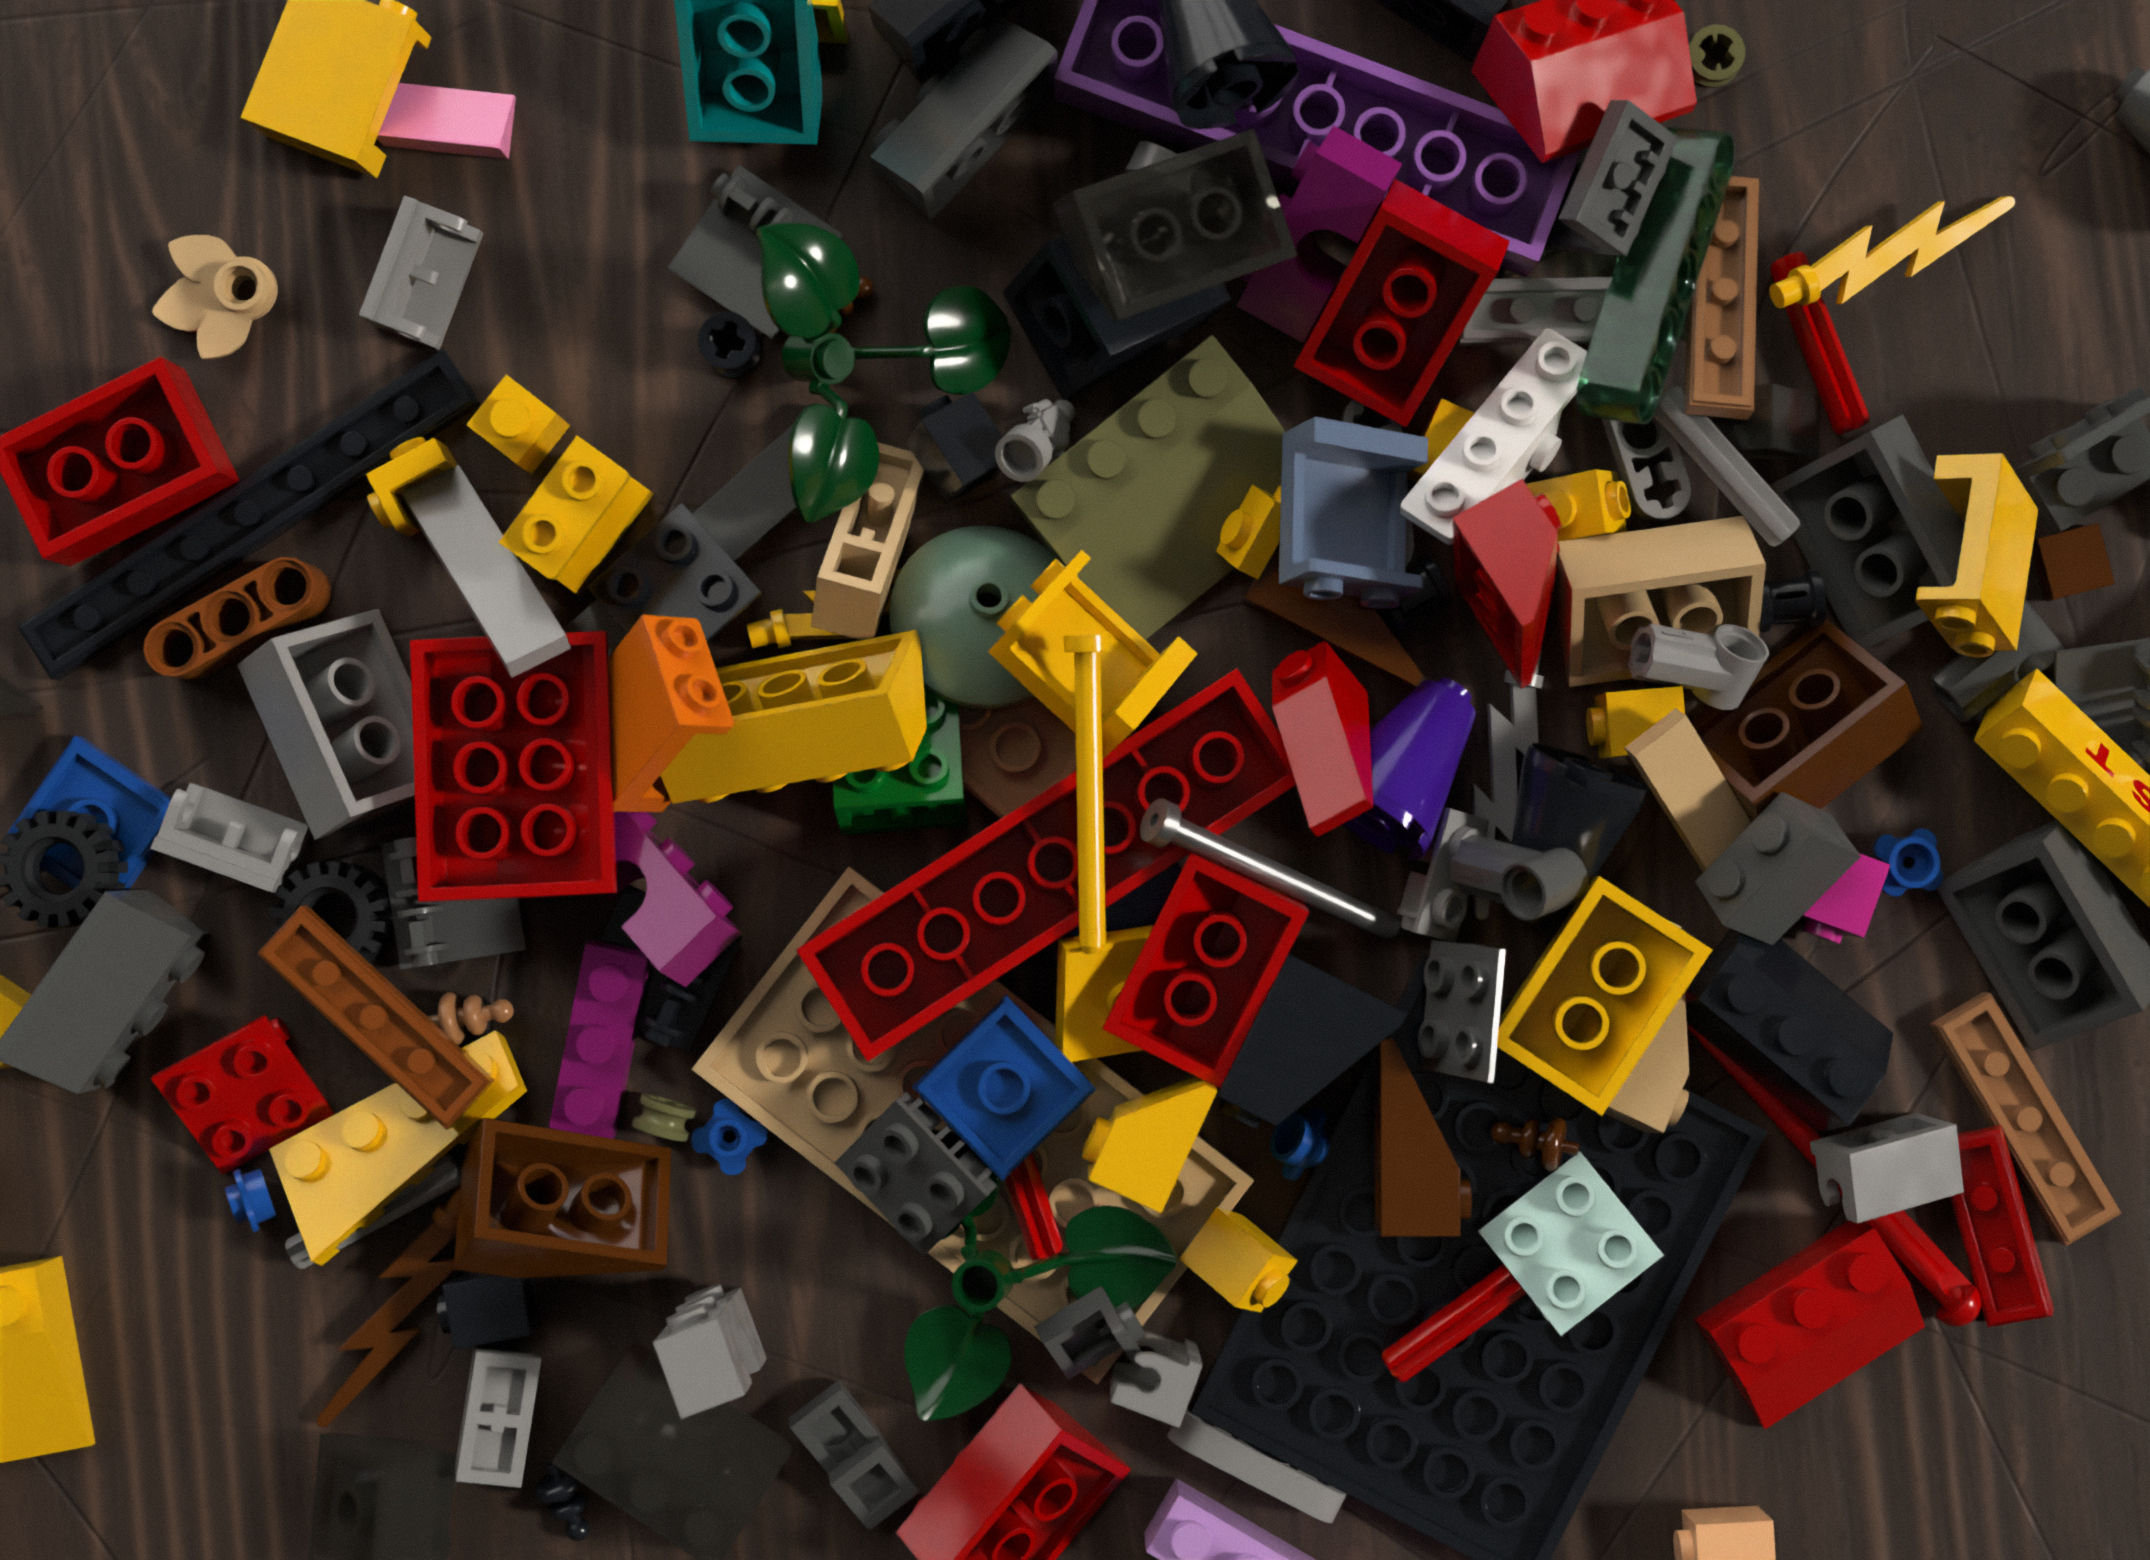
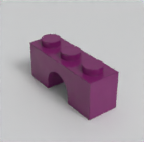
M1336 126L1332 127L1320 147L1309 141L1290 177L1300 182L1293 198L1282 193L1264 225V229L1273 233L1267 248L1265 249L1256 244L1238 276L1239 279L1248 283L1237 307L1304 343L1347 265L1327 255L1318 246L1313 231L1331 230L1358 244L1400 170L1402 163Z
M614 812L617 893L602 895L612 901L627 885L635 880L646 878L647 891L644 902L639 910L622 926V929L659 972L687 987L742 934L726 916L733 909V906L708 880L699 885L689 874L688 871L695 865L694 861L673 839L667 837L662 842L655 835L651 828L658 823V820L651 812Z

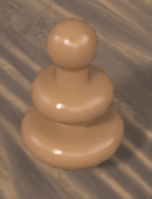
M446 992L439 1000L438 1015L428 1016V1018L459 1045L465 1038L466 1028L473 1035H481L486 1030L488 1021L495 1020L496 1022L504 1023L512 1018L514 1009L513 1005L506 999H498L492 1005H485L482 998L478 995L468 996L463 1005L457 994Z

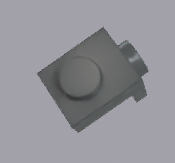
M1102 1285L1072 1304L1063 1307L1056 1314L1035 1326L1044 1346L1068 1380L1121 1347L1137 1370L1142 1367L1135 1362V1355L1142 1352L1137 1341L1147 1336L1127 1301L1115 1307Z

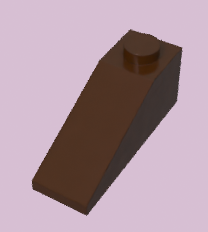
M1279 542L1260 578H1254L1242 604L1317 643L1326 640L1335 652L1408 690L1417 687L1423 674L1374 608L1364 607L1360 604V597L1343 595L1341 598L1331 600L1311 599L1303 595V588L1279 585Z
M1388 1036L1374 1047L1375 1229L1382 1237L1460 1236V1219H1470L1472 1197L1470 1181L1460 1180V1169L1395 1040Z

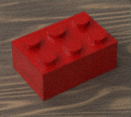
M1395 179L1307 338L1293 367L1396 423L1407 427L1499 271L1510 241Z
M161 356L0 436V473L42 559L70 567L228 489L240 481L186 370Z

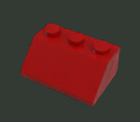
M1541 0L1494 15L1471 70L1541 163L1590 147L1610 100H1629L1658 123L1693 112L1697 104L1684 11L1675 0Z
M1520 479L1453 517L1452 524L1455 587L1519 688L1522 689L1533 681L1554 601L1555 576L1559 574L1556 565V553L1560 552L1557 530L1562 525L1549 499L1543 493L1534 497L1524 480Z
M1190 852L1102 1029L1220 1088L1309 914L1306 904Z
M1849 1220L1693 1319L1764 1430L1925 1327L1910 1282L1875 1227L1864 1222L1855 1223Z
M1020 1383L1012 1394L998 1406L995 1414L971 1443L957 1455L954 1463L931 1491L916 1504L913 1512L896 1533L917 1560H1056L1130 1472L1131 1468L1057 1404Z

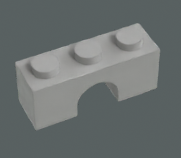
M716 1284L684 1298L686 1303L676 1307V1314L666 1318L667 1326L653 1341L681 1419L744 1396L752 1384L750 1374L759 1371L767 1359L741 1287L724 1293L721 1284Z

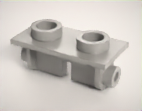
M1447 807L1443 808L1431 845L1424 857L1418 859L1430 863L1427 875L1413 871L1409 873L1401 906L1397 911V914L1403 915L1400 928L1456 943L1461 922L1466 915L1469 894L1462 893L1459 885L1456 882L1450 881V859L1458 851L1461 840L1473 835L1485 837L1489 823L1488 819Z

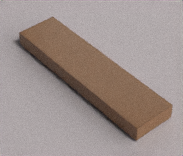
M1696 173L1691 182L1684 414L1748 420L1754 411L1758 178Z
M1982 992L1931 1022V1028L1990 1127L2002 1125L2013 1166L2058 1242L2067 1246L2120 1215L2121 1211L1992 994Z

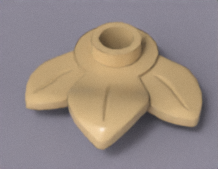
M189 235L170 241L168 247L171 257L185 277L179 279L163 294L153 307V315L177 330L190 333L197 332V348L202 359L222 358L234 353L246 342L252 321L267 314L276 301L278 286L273 272L264 263L255 258L237 257L228 244L218 237ZM246 280H254L256 291L253 297L248 300H240L238 297L240 284Z

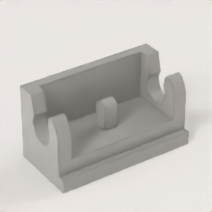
M404 195L359 316L376 328L439 351L484 233L477 228L467 225L468 221L461 217Z
M190 783L186 791L181 789L175 791L159 833L153 840L151 849L263 890L276 892L280 885H288L291 881L288 876L298 870L311 831L308 824L196 783Z
M1912 1113L1810 1141L1811 1154L1816 1157L1821 1197L1827 1207L1838 1204L1840 1202L1838 1182L1843 1194L1842 1204L1846 1220L1861 1223L1964 1193L1957 1125L1919 1113Z
M1145 1331L1147 1336L1137 1341L1140 1346H1149L1155 1352L1145 1351L1135 1355V1362L1142 1366L1138 1370L1133 1363L1115 1361L1109 1377L1111 1402L1180 1428L1203 1366L1198 1344L1187 1338L1184 1339L1182 1344L1159 1334Z
M496 1342L473 1347L455 1461L456 1482L521 1488L541 1365V1356H535L532 1347L519 1344L517 1349H505L497 1347Z

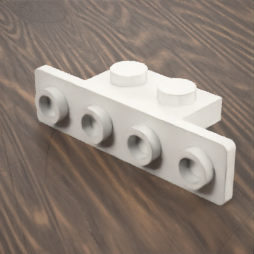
M1552 329L1543 330L1403 499L1400 506L1401 515L1448 545L1453 544V517L1518 480H1524L1533 468L1542 472L1551 463L1562 443V439L1556 436L1562 410L1595 371L1598 362L1597 358Z

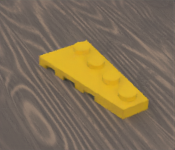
M495 1030L461 1048L491 1075L495 1081L450 1129L446 1130L397 1083H394L269 1149L311 1262L323 1266L340 1251L337 1248L339 1244L359 1227L364 1230L386 1212L383 1207L410 1184L417 1186L435 1170L433 1164L458 1143L465 1145L471 1140L484 1118L495 1119L527 1092L505 1036Z

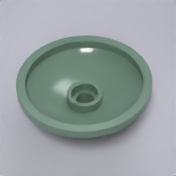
M970 526L951 530L933 538L908 559L893 586L889 607V628L891 634L917 630L921 640L925 689L948 702L978 709L1009 707L1035 697L993 658L988 651L1005 633L996 623L1022 594L1031 603L1039 596L1030 586L1056 559L1048 549L1034 539L1010 529L994 526ZM983 593H990L995 595L1000 603L995 607L987 608L977 601V597Z

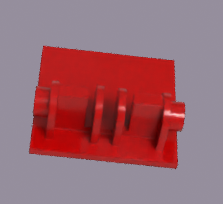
M263 1015L151 1076L153 1083L222 1175L334 1115L335 1111L285 1043V1041L291 1039V1034L286 1023L280 1017L269 1020L266 1015Z

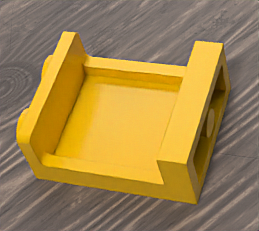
M288 0L240 118L267 138L377 179L387 155L374 145L414 45L427 50L432 37L416 21L418 14L413 9L395 0H380L379 5L365 0Z
M577 435L499 540V543L548 579L558 580L580 596L653 497L654 493L633 479L626 470Z
M2003 453L1937 455L1933 479L1965 524L1955 584L1950 587L1917 588L1915 602L1950 648L1959 654L1969 657H1988L1994 651H2017L2038 508Z
M1081 550L1066 567L1056 558L1030 586L1039 596L1031 603L1022 594L997 621L996 624L1005 633L990 648L988 653L1076 734L1074 652H1064V636L1110 635L1111 652H1101L1102 753L1104 759L1137 728L1191 663L1197 653L1179 636L1162 653H1158L1078 578L1077 574L1091 559Z

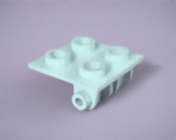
M1578 1152L1577 1156L1575 1155L1478 1231L1529 1295L1539 1312L1552 1324L1560 1336L1569 1331L1664 1256L1581 1152Z

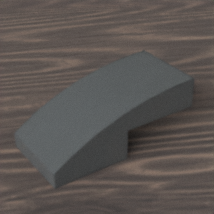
M840 1380L836 1381L788 1418L790 1429L828 1473L831 1487L868 1531L920 1493L918 1485L895 1451Z

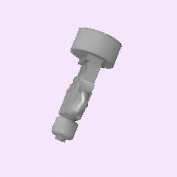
M1043 399L1023 408L1024 413H1029L1027 417L1028 422L1016 425L1001 438L995 449L996 462L1006 476L1019 482L1031 481L1048 466L1050 461L1054 462L1065 453L1064 450L1069 446V424L1075 417V408L1069 401L1062 399L1052 405L1051 401Z

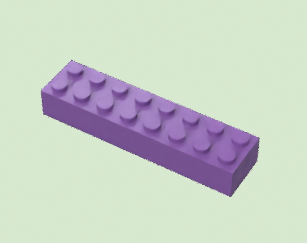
M1084 0L1054 77L1056 100L1297 190L1300 182L1290 177L1304 148L1309 141L1320 147L1332 127L1336 126L1402 163L1395 177L1398 181L1509 240L1510 243L1500 268L1527 277L1538 264L1581 150L1541 163L1500 109L1275 25L1295 53L1296 65L1299 70V79L1289 93L1272 107L1257 114L1254 104L1234 111L1238 123L1210 129L1186 127L1180 122L1177 113L1171 105L1158 0Z

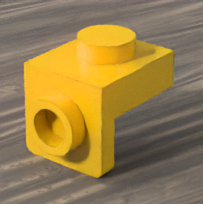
M417 437L400 444L389 453L391 461L366 474L375 491L367 495L368 502L375 516L385 529L394 526L397 532L408 537L420 532L421 529L408 510L401 492L457 466L449 448L435 438L426 441L424 437Z
M1594 469L1526 484L1534 497L1543 493L1555 508L1562 525L1557 530V541L1627 532L1625 519L1630 516L1631 501L1628 489L1623 481H1619L1616 471Z
M1252 484L1239 509L1234 510L1225 520L1220 533V543L1215 550L1237 570L1255 579L1260 578L1280 542L1281 485L1278 486L1273 495Z

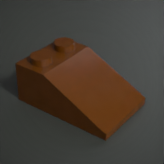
M484 1118L463 1151L454 1270L511 1278L663 1271L667 1266L671 1148Z

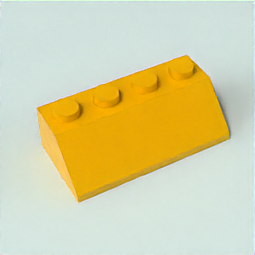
M917 630L716 668L734 726L727 734L700 733L694 735L660 776L672 804L697 800L700 803H712L732 793L754 789L760 793H769L781 789L788 783L815 779L818 782H831L850 772L873 768L880 772H887L912 762L927 729L921 640Z

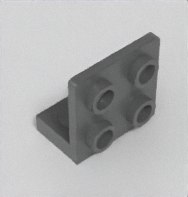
M1610 100L1590 147L1582 149L1544 250L1627 256L1632 242L1640 230L1641 222L1658 183L1666 171L1667 163L1678 137L1631 101Z
M2141 385L2119 397L2115 396L2083 414V420L2064 430L2061 428L2027 448L2033 459L2014 469L2052 534L2064 531L2150 479V433L2141 417L2150 412V394H2146Z

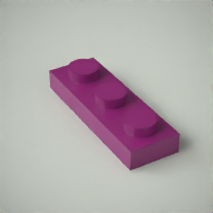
M592 939L585 944L549 1128L615 1138L651 967L650 960L642 951Z

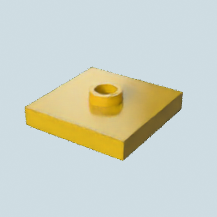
M1154 925L1106 932V946L1101 954H1084L1080 947L1079 936L1058 939L1055 1045L1071 1062L1143 1050L1103 1030L1102 1027Z

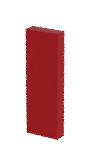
M2002 1125L1958 1133L1964 1193L1950 1197L1975 1285L1981 1296V1306L1987 1327L2053 1316V1303Z

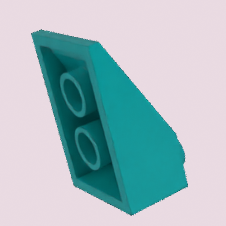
M674 0L689 141L817 145L823 91L820 45L812 0Z

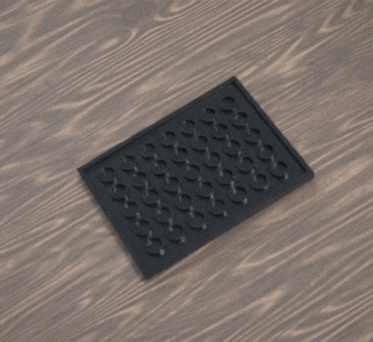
M1421 954L1395 1005V1008L1407 1013L1402 1025L1389 1036L1395 1040L1460 1169V1180L1470 1181L1472 1197L1470 1219H1460V1236L1382 1237L1375 1229L1373 1048L1328 1136L1330 1147L1326 1158L1322 1163L1312 1167L1275 1240L1278 1245L1298 1260L1287 1275L1290 1278V1282L1286 1291L1276 1303L1264 1308L1261 1313L1240 1308L1190 1406V1412L1474 1560H1550L1749 1169L1767 1130L1683 1088L1689 1092V1098L1685 1110L1676 1125L1673 1127L1667 1125L1664 1133H1645L1607 1114L1601 1116L1498 1047L1496 1050L1494 1083L1420 1068L1421 1052L1418 1046V1033L1421 1024L1424 1022L1427 993L1424 983V968L1429 958ZM1502 994L1499 1019L1512 1000ZM1559 1117L1564 1119L1567 1126L1566 1140L1580 1143L1578 1152H1581L1664 1256L1562 1336L1543 1317L1531 1301L1532 1299L1526 1294L1409 1380L1400 1383L1382 1360L1383 1351L1503 1265V1262L1478 1231L1554 1172L1543 1168L1541 1151L1537 1150L1536 1155L1532 1159H1524L1520 1156L1518 1144L1500 1145L1496 1143L1491 1136L1493 1125L1499 1121H1507L1514 1128L1523 1129L1528 1119H1537L1541 1124V1132H1546L1553 1118ZM1563 1153L1558 1168L1575 1155Z

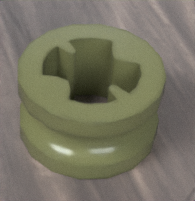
M1713 24L1702 28L1694 35L1689 44L1694 82L1705 88H1718L1727 85L1735 78L1745 60L1746 48L1742 37L1734 29L1726 25ZM1708 43L1709 49H1712L1715 43L1723 45L1727 49L1723 60L1729 67L1722 70L1721 65L1718 63L1714 70L1706 68L1702 64L1706 53L1700 46Z
M642 1093L639 1102L643 1105L644 1111L641 1116L634 1117L632 1126L658 1137L686 1142L689 1132L685 1129V1122L690 1118L693 1119L697 1110L694 1107L670 1098Z

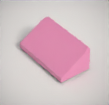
M399 83L377 140L386 147L509 160L516 97L510 94Z

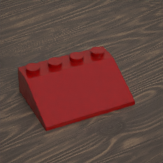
M607 631L565 633L571 649L512 678L486 636L410 640L418 902L446 903L617 893Z

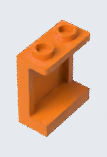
M642 615L609 656L614 812H663L671 803V799L660 776L694 735L700 733L727 734L734 726V721L700 622L695 618Z

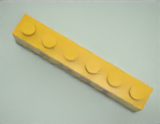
M2036 668L1988 705L1974 741L2150 908V775Z

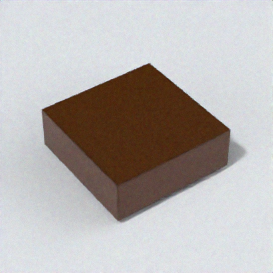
M2099 523L2034 539L2032 551L2046 602L2115 584Z

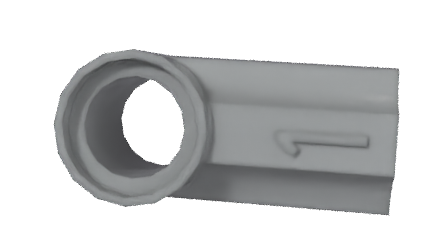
M1650 624L1648 627L1639 626L1631 640V655L1628 666L1633 679L1674 687L1683 686L1685 689H1691L1696 697L1711 707L1721 710H1733L1740 705L1768 658L1769 650L1759 636L1737 625L1725 624L1719 626L1714 635Z

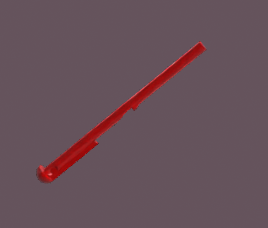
M1687 1023L1688 1031L1817 1169L1816 1157L1811 1154L1810 1141L1821 1139V1136ZM1837 1182L1840 1196L1843 1198L1841 1187ZM1904 1210L1864 1221L1866 1224L1875 1227L1887 1247L1941 1304L1936 1313L1938 1320L1949 1326L1960 1327L1976 1319L1981 1309L1979 1291Z

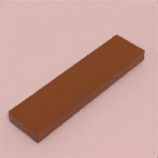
M300 906L257 953L446 1130L452 1128L495 1081L491 1075L309 906Z

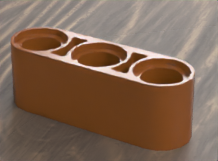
M280 557L271 560L157 623L149 630L144 640L146 661L154 671L163 676L194 681L205 678L258 649L271 638L284 635L318 616L326 609L331 598L329 579L318 567L296 558ZM301 572L306 581V592L300 601L289 605L283 596V585L292 574ZM244 603L249 610L250 621L246 630L239 635L233 636L227 625L228 615L236 605ZM187 634L194 646L193 654L185 665L178 667L172 657V646L181 635Z

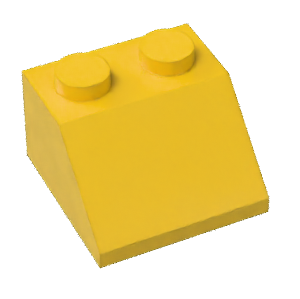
M1194 1076L1116 1105L1109 1120L1097 1116L1082 1149L1084 1152L1082 1159L1089 1161L1088 1180L1162 1213L1217 1093L1216 1087Z

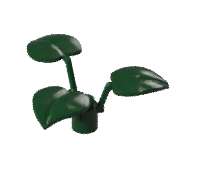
M803 223L768 224L756 229L761 251V287L763 300L771 320L778 329L790 335L783 347V366L791 378L800 382H809V392L813 395H820L832 406V408L823 404L807 406L797 417L789 438V478L795 506L802 521L816 522L854 503L864 495L874 482L879 465V448L873 429L863 419L846 418L848 412L847 403L830 389L829 385L842 382L853 370L856 359L930 357V377L933 385L938 390L955 395H966L972 391L977 392L987 386L1002 369L1010 348L1011 329L1008 325L1007 316L985 292L970 286H952L936 294L925 312L923 329L929 343L928 345L850 346L843 336L829 333L841 324L842 318L838 310L849 305L859 292V270L850 248L836 235L813 225Z
M936 1129L932 1130L935 1136L941 1131ZM949 1132L941 1142L950 1150L961 1137L956 1132ZM966 1143L954 1154L959 1159L970 1150L986 1168L989 1167ZM992 1172L989 1177L997 1186L941 1239H946L962 1225L965 1235L961 1254L966 1261L957 1268L953 1275L952 1292L956 1301L966 1311L951 1304L935 1306L917 1317L909 1328L905 1339V1366L914 1392L919 1419L922 1421H933L964 1413L982 1403L1001 1386L1011 1366V1342L1003 1330L981 1322L984 1318V1312L991 1310L1010 1293L1014 1284H1019L1028 1278L1050 1270L1071 1265L1068 1283L1070 1290L1077 1300L1102 1285L1115 1307L1127 1301L1131 1309H1134L1154 1292L1162 1280L1177 1265L1176 1252L1165 1235L1149 1220L1129 1209L1112 1205L1094 1206L1081 1211L1068 1222L1065 1230V1239L1070 1253L1059 1254L1022 1268L1013 1269L1012 1264L1003 1254L993 1250L979 1251L977 1248V1228L971 1217L980 1216L987 1212L997 1199L1000 1178Z

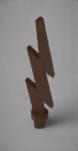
M461 1186L456 1188L447 1204L440 1203L432 1214L434 1222L379 1274L378 1278H409L338 1346L337 1351L371 1349L321 1410L317 1418L318 1426H328L420 1331V1327L394 1328L454 1271V1259L432 1258L457 1234Z

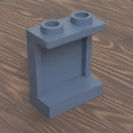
M1313 417L1283 433L1279 585L1303 588V595L1311 599L1331 600L1341 598L1343 595L1360 597V604L1362 606L1377 609L1397 607L1400 605L1401 598L1423 590V576L1405 573L1406 517L1401 515L1400 506L1403 499L1407 496V472L1428 463V437L1320 417Z

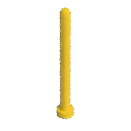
M1110 635L1064 636V652H1074L1080 947L1084 954H1101L1106 946L1101 652H1111Z

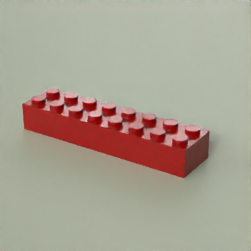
M1237 668L1123 740L1103 759L1105 909L1189 856L1191 852L1171 842L1164 847L1158 848L1141 839L1140 826L1143 816L1155 800L1163 798L1178 805L1181 810L1182 819L1217 835H1221L1296 786L1281 734ZM1076 771L796 949L867 1062L881 1055L1079 927Z

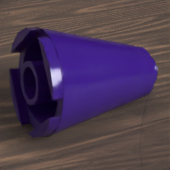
M1439 678L1437 682L1424 680L1370 730L1373 808L1341 824L1343 827L1360 839L1389 854L1394 852L1397 845L1413 849L1407 859L1418 860L1424 857L1434 837L1476 717V711L1470 704L1472 697L1463 686L1448 678Z

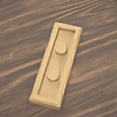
M1675 708L1624 748L1704 873L1752 821L1685 714Z

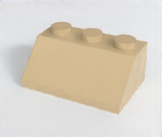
M1744 516L1558 541L1560 552L1556 553V565L1559 574L1555 576L1554 597L1565 673L1569 687L1632 679L1633 677L1628 666L1631 655V640L1639 626L1648 627L1650 624L1714 635L1719 626L1730 624L1744 627L1759 636L1766 562Z

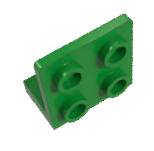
M924 688L927 729L913 761L896 770L880 772L875 768L847 773L845 776L833 781L834 810L842 835L968 826L967 801L962 773L959 706L957 704L948 702Z

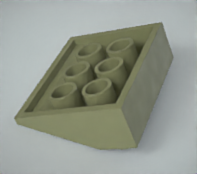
M1211 335L1047 466L1035 479L1027 482L1012 494V505L1046 548L1065 567L1081 550L1091 557L1077 574L1078 578L1144 640H1147L1235 569L1233 565L1215 551L1220 543L1222 526L1227 517L1234 510L1239 509L1252 484L1273 495L1278 486L1281 485L1282 436L1285 430L1250 380L1216 338Z

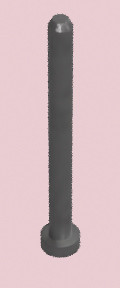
M1163 798L1157 799L1148 807L1143 816L1140 836L1143 841L1161 848L1169 842L1174 843L1384 940H1396L1403 932V928H1400L1401 922L1397 917L1182 819L1180 807Z

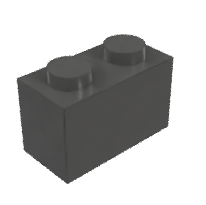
M1781 792L1707 868L1695 883L1723 926L1773 946L1861 856L1830 813Z

